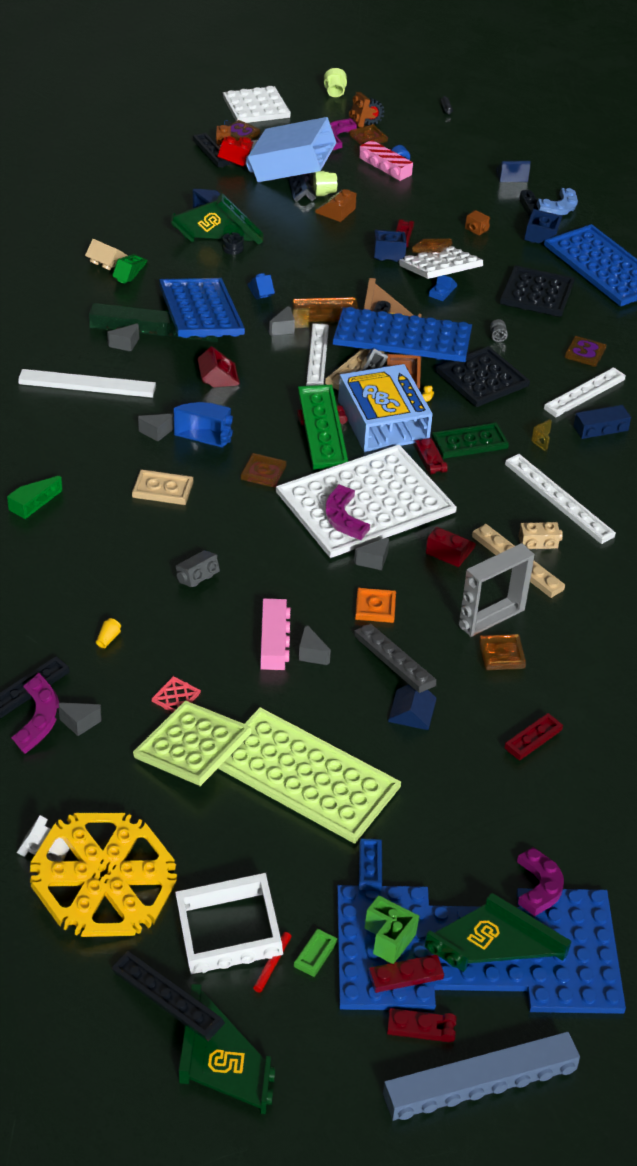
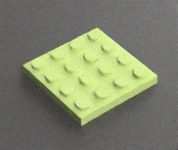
M184 701L133 751L134 758L201 786L252 733L251 726Z

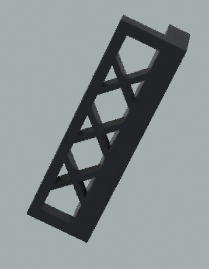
M310 173L289 177L293 199L296 202L305 195L311 201L316 199Z

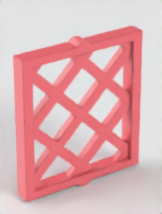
M173 676L152 698V702L163 707L165 710L174 712L176 709L170 706L177 705L178 708L184 702L179 701L178 697L185 696L186 701L192 703L201 693V690ZM175 682H177L178 684H180V685H182V686H177V687H176V686H175ZM187 688L194 692L187 693ZM184 689V693L177 694V690ZM174 690L175 695H167L166 691ZM175 698L176 702L169 703L168 699ZM165 699V700H166V703L164 704V703L160 702L159 700Z

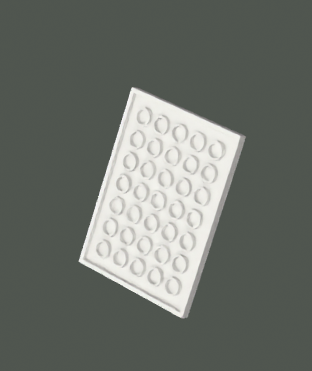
M400 445L276 486V493L330 558L456 512V506ZM339 484L355 490V496L347 504L345 511L350 516L370 524V530L362 540L337 531L326 517V501Z

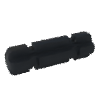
M443 96L441 103L444 111L451 115L453 109L449 98Z

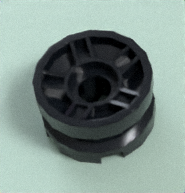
M234 232L231 235L229 233L223 236V251L232 255L241 253L244 250V237Z

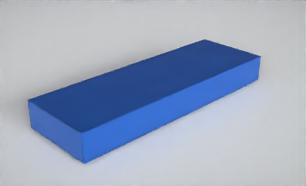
M360 839L359 890L382 891V840Z

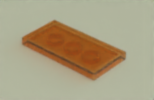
M356 298L293 299L297 322L339 321L343 307L359 309Z

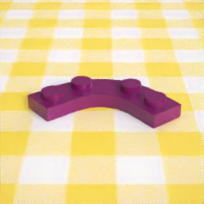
M351 118L330 123L337 142L333 150L342 148V142L337 137L339 133L357 129L356 123Z
M339 484L326 501V517L337 531L362 540L370 530V524L350 516L345 511V507L355 496V490Z
M40 673L23 686L35 700V714L27 725L11 737L24 754L50 732L56 722L55 715L57 708H59L56 692Z
M533 847L518 855L517 863L534 874L540 884L520 896L518 904L536 916L553 906L560 899L564 878L557 864Z

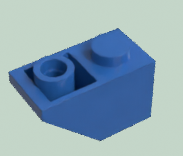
M265 273L258 274L248 283V287L255 299L271 297L275 294L271 275L265 276Z

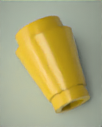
M112 618L104 621L96 644L101 648H106L121 632V624Z

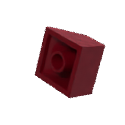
M211 346L198 358L201 379L204 383L210 384L212 387L237 386L240 384L235 363Z
M436 527L428 536L426 554L460 567L476 547V543Z

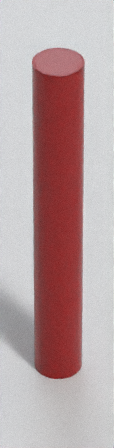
M283 932L281 936L283 952L292 937L288 932ZM281 955L273 956L267 961L253 987L256 992H262Z

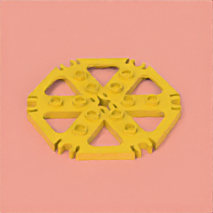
M74 813L73 816L68 815V825L64 824L61 819L58 820V825L56 823L53 825L30 863V873L38 874L31 876L30 883L32 889L58 925L61 926V923L66 920L64 930H67L69 925H75V935L80 934L81 929L85 928L82 931L81 937L135 936L136 933H141L142 927L139 925L140 923L145 924L147 928H150L152 923L154 925L176 884L177 874H170L168 872L175 871L176 864L173 857L146 823L140 829L142 820L139 819L136 824H131L130 819L132 815L129 814L126 816L125 821H122L125 813ZM110 822L116 826V830L103 851L86 830L85 825L87 823ZM140 837L145 838L159 856L156 860L125 861L137 838ZM62 838L79 861H50L46 855L55 840ZM108 866L107 874H105L104 877L102 876L101 880L99 881L100 872H103ZM129 885H161L162 889L154 904L145 906ZM48 886H82L71 906L65 908L59 905L49 891ZM104 896H106L123 919L121 923H95L92 920Z

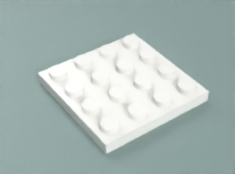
M275 86L223 92V98L237 123L290 118V111Z
M448 246L440 251L422 252L418 256H405V259L399 260V265L429 279L483 266V260L475 255H470L468 252H463L461 249H456L454 246Z

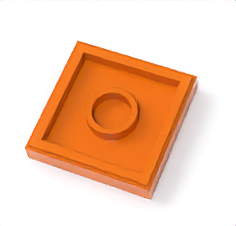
M358 588L355 620L394 623L396 591Z

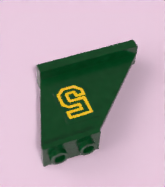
M223 193L218 196V200L177 215L173 213L171 216L172 226L178 229L191 242L194 241L195 237L223 239L225 234L229 233L231 235L232 232L239 233L240 236L244 237V241H255L258 245L263 242V232Z
M494 893L490 894L486 904L435 933L429 930L425 942V948L432 954L438 955L452 967L458 968L463 972L466 970L468 963L552 956L563 961L568 955L571 940Z
M192 984L190 995L219 1015L225 1024L209 1042L189 1027H185L179 1066V1083L189 1084L190 1080L258 1107L261 1109V1114H266L267 1105H272L273 1089H269V1082H274L275 1067L271 1066V1056H266L265 1060L202 991V985Z

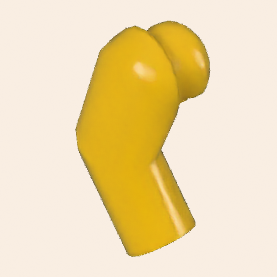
M431 385L424 386L422 396L426 402L430 401L434 395Z

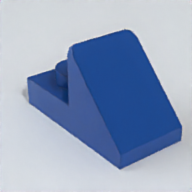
M445 275L437 276V284L429 291V297L444 301L457 287V283L451 277Z

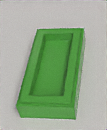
M317 928L295 960L294 967L315 977L337 944V938Z

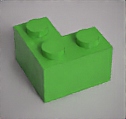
M378 896L367 909L364 928L376 934L373 954L394 964L416 936L419 915Z

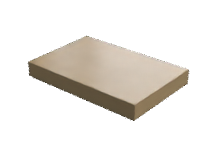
M140 470L132 491V497L186 505L193 485V477Z

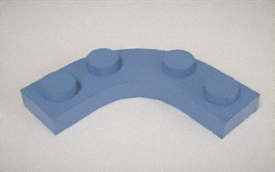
M561 188V201L558 202L550 201L549 199H538V210L557 215H566L569 211H574L578 203L575 190Z

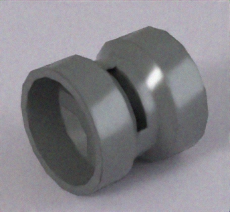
M500 319L491 322L492 339L496 342L506 340L508 332L505 322Z

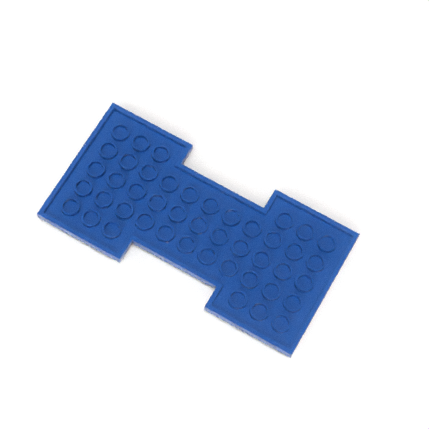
M338 885L340 1009L390 1010L392 1008L435 1011V990L527 991L530 1012L625 1013L626 1006L607 890L563 889L560 899L553 906L536 916L518 904V909L571 940L568 955L563 961L552 956L468 963L466 970L463 972L458 968L452 967L447 961L438 956L444 972V979L375 993L369 976V968L390 964V962L373 954L376 934L364 929L367 909L378 896L419 915L416 936L396 962L434 955L425 948L429 930L435 933L480 907L429 906L428 887L382 886V891L359 890V886ZM518 888L517 902H519L520 896L532 889Z

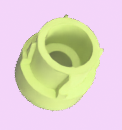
M339 68L329 69L324 74V86L329 96L340 97L344 95L347 85L346 73Z
M314 172L313 187L316 196L337 193L336 173Z

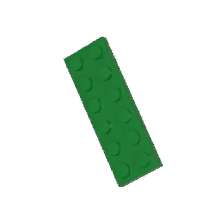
M299 386L298 395L313 469L331 468L348 462L333 386Z

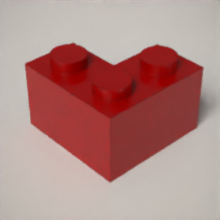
M225 136L217 157L245 167L246 158L250 154L254 142L247 137H240L239 141H236L233 137Z

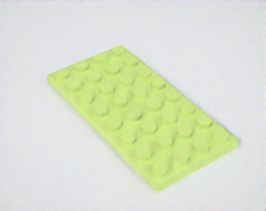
M261 707L245 723L251 726L252 733L218 767L223 772L354 844L401 787V781Z

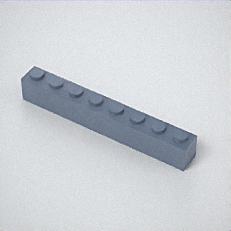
M569 1032L385 1081L383 1096L392 1120H406L415 1114L422 1112L431 1113L437 1108L444 1106L453 1107L465 1100H478L484 1095L491 1093L500 1094L516 1086L519 1088L525 1087L530 1082L537 1080L546 1081L555 1075L571 1074L577 1070L580 1055Z

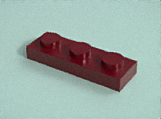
M547 713L507 741L505 749L520 761L562 731L563 724Z
M438 955L369 968V976L375 993L444 979V972Z

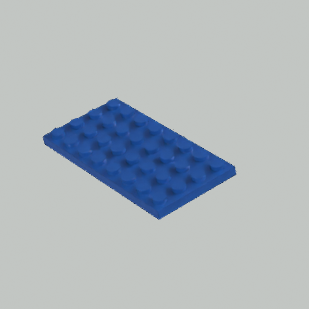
M592 224L545 240L544 246L619 306L637 301V259Z
M222 278L159 279V286L178 336L183 338L212 335L215 337H222L223 335L237 337L245 334V328Z
M343 307L333 338V345L370 350L375 348L378 351L465 362L472 324Z

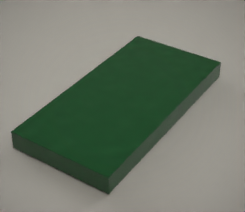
M497 422L432 432V439L443 459L508 449L509 443Z

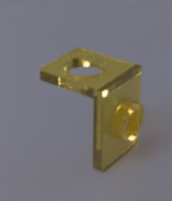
M309 308L293 309L295 328L309 327Z
M550 419L534 427L532 442L545 451L548 449L550 439L548 436L552 423ZM542 437L544 439V444H542L539 440Z

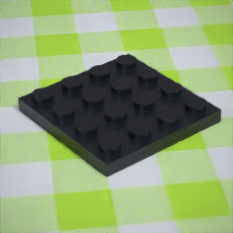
M515 265L502 294L500 304L562 317L575 278Z
M489 346L467 354L465 362L449 361L436 368V372L476 407L528 387L530 384L529 379Z

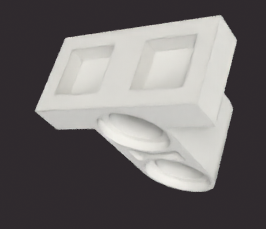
M41 815L37 818L17 851L18 854L25 857L28 851L34 855L37 853L51 830L45 826L48 819ZM58 838L46 857L50 861H64L70 848L62 838Z

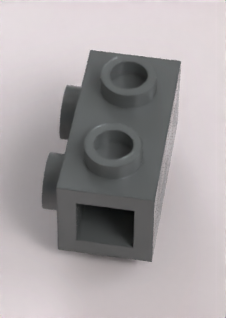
M205 550L176 565L179 583L189 587L197 586L201 581L211 578L220 571L217 554Z

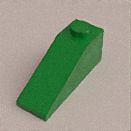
M135 254L119 258L112 277L117 278V281L120 283L130 282L148 260Z
M55 476L19 487L7 496L9 511L24 519L28 518L62 492L61 477Z

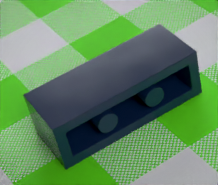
M623 405L576 413L573 427L581 439L629 430L631 416Z

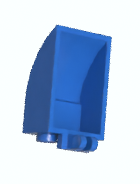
M205 402L177 406L174 408V435L223 448L228 442L230 443L233 433L231 429L233 420L231 408Z

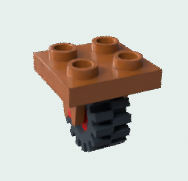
M356 92V95L353 97V106L349 112V117L358 127H363L364 123L367 125L378 124V120L381 122V117H384L382 114L385 113L384 107L378 100L368 99L361 92Z

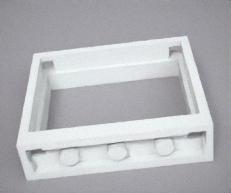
M266 873L176 892L191 974L206 973L209 970L219 968L226 969L237 964H249L256 960L271 959L273 956L283 955L281 937ZM263 895L272 938L194 954L186 911Z

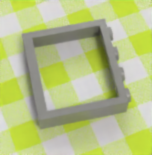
M523 543L467 569L459 626L470 637L525 610L535 554ZM512 568L507 598L478 612L482 582Z

